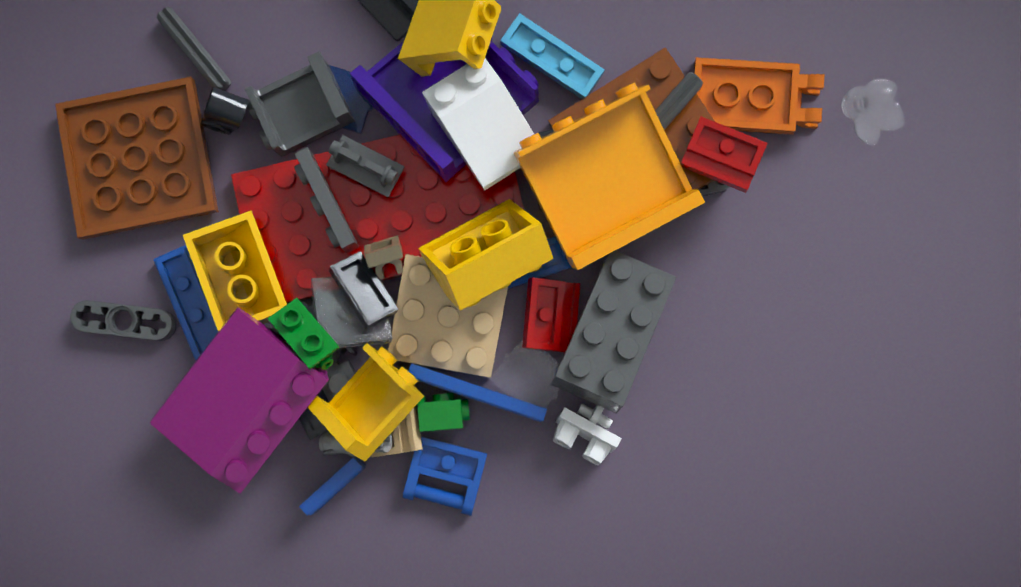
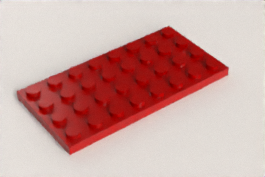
M400 134L361 143L405 167L389 197H386L326 166L332 155L329 151L315 154L314 157L359 245V248L349 253H346L341 246L335 248L331 243L325 230L330 227V224L325 214L320 217L317 214L310 200V197L315 194L309 183L303 185L294 166L300 164L298 159L231 174L239 214L248 211L253 212L286 303L288 304L295 298H298L300 301L310 299L320 288L324 292L329 291L330 293L341 291L329 273V268L360 251L364 255V245L398 235L403 250L401 261L402 266H404L406 254L422 257L418 248L509 199L524 210L515 172L484 191L467 165L445 182ZM386 263L382 267L384 279L380 281L401 277L402 273H397L394 264Z

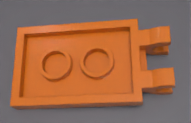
M695 58L694 74L703 81L701 89L696 94L715 122L737 131L790 135L795 133L796 125L803 128L817 129L818 124L822 122V108H801L802 93L819 96L820 90L824 88L825 74H799L800 64Z

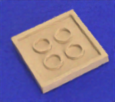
M406 254L396 304L398 311L394 315L388 351L401 362L491 378L508 287L497 290L482 298L476 305L466 307L460 311L445 295L423 257Z

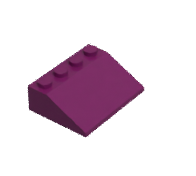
M237 307L152 417L150 424L209 475L241 494L329 380L327 370L316 367L309 370L283 337Z

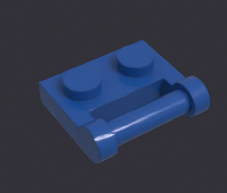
M421 436L423 450L414 451L402 498L413 501L415 497L462 510L461 514L472 516L488 453ZM420 474L468 486L466 495L463 496L418 484Z

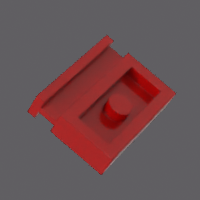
M700 116L680 164L685 169L746 193L768 143Z
M534 277L528 278L522 348L553 352L566 351L577 325L581 283H568Z

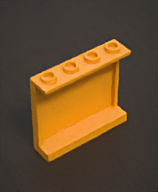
M634 82L615 92L618 97L617 99L606 105L604 100L601 99L583 109L586 114L585 116L573 121L571 116H568L551 125L554 132L542 138L539 133H535L520 141L521 149L514 152L570 266L576 270L591 264L705 203L700 191L692 189L646 92L651 89L649 84L637 88Z

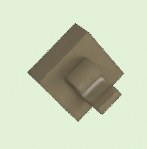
M398 235L364 245V256L368 267H375L376 275L380 280L384 279L382 267L386 263L394 264L398 274L403 272L401 261L403 250Z

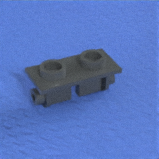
M342 135L339 142L336 140L332 142L329 148V153L332 155L326 164L331 169L386 197H389L405 168L403 165Z

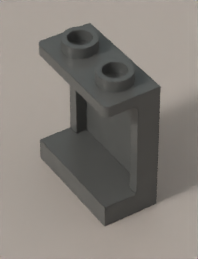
M320 51L307 57L310 65L259 90H255L252 86L245 88L249 97L247 109L254 120L259 119L263 130L259 131L262 142L268 150L273 149L281 157L355 122L334 74Z

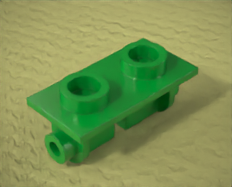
M295 298L268 318V321L309 370L313 367L326 370L332 366L334 362L332 353L340 347L298 298Z

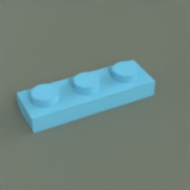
M520 13L500 40L501 46L581 99L586 98L591 93L605 69Z

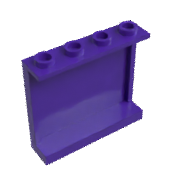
M491 38L485 58L502 80L522 115H524L539 102V83L529 71L525 70L523 72L515 65V60L510 52L504 47L499 49L492 42ZM403 41L368 71L359 65L350 72V76L355 89L447 182L467 164L430 112L422 92L467 63L463 60L435 62L431 76L421 77L398 59Z

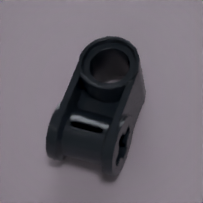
M213 87L204 110L201 125L210 130L230 135L236 128L240 127L247 108L248 99Z

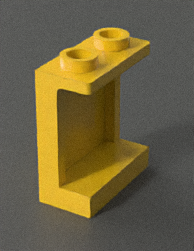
M419 0L398 59L421 77L431 76L435 62L463 60L473 69L482 68L501 12V5L495 0Z
M368 343L362 349L370 358L328 403L316 396L308 406L309 410L347 452L363 461H366L424 397L414 386L418 380L403 366L398 370L394 366L398 360L383 346L376 350Z

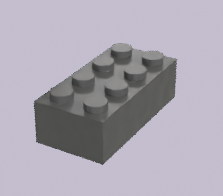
M616 250L609 253L602 265L551 385L617 413L625 404L677 277Z

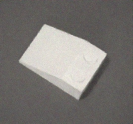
M486 58L482 68L473 69L466 64L422 92L430 112L484 191L521 168L514 152L521 149L519 142L533 135L534 132Z

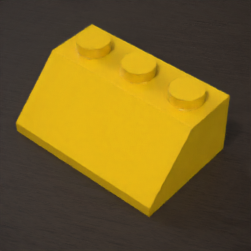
M510 199L418 248L443 292L460 311L466 307L476 305L482 298L497 290L508 287L516 279L527 273L537 271L543 264L554 259L542 224Z
M252 211L183 235L218 331L237 307L262 324H266L269 322L268 318L287 305Z

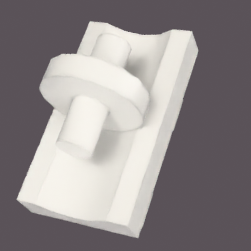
M581 404L577 413L582 416L564 407L555 421L558 426L553 442L570 449L577 435L589 441L582 457L595 465L601 464L609 452L611 453L618 447L622 438L606 430L609 429L613 420L602 415L604 408L596 405L593 410Z

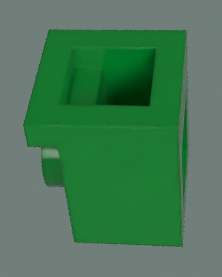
M454 393L432 395L433 402H427V396L424 395L417 404L419 432L464 428V421L470 420L469 400H454Z

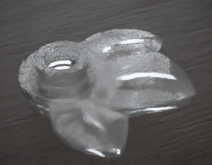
M874 79L865 87L857 86L848 90L842 100V111L848 118L853 120L856 135L860 140L874 146L877 144L881 130L894 131L905 124L903 110L898 103L893 101L898 87L892 81ZM859 99L862 102L863 108L859 104Z

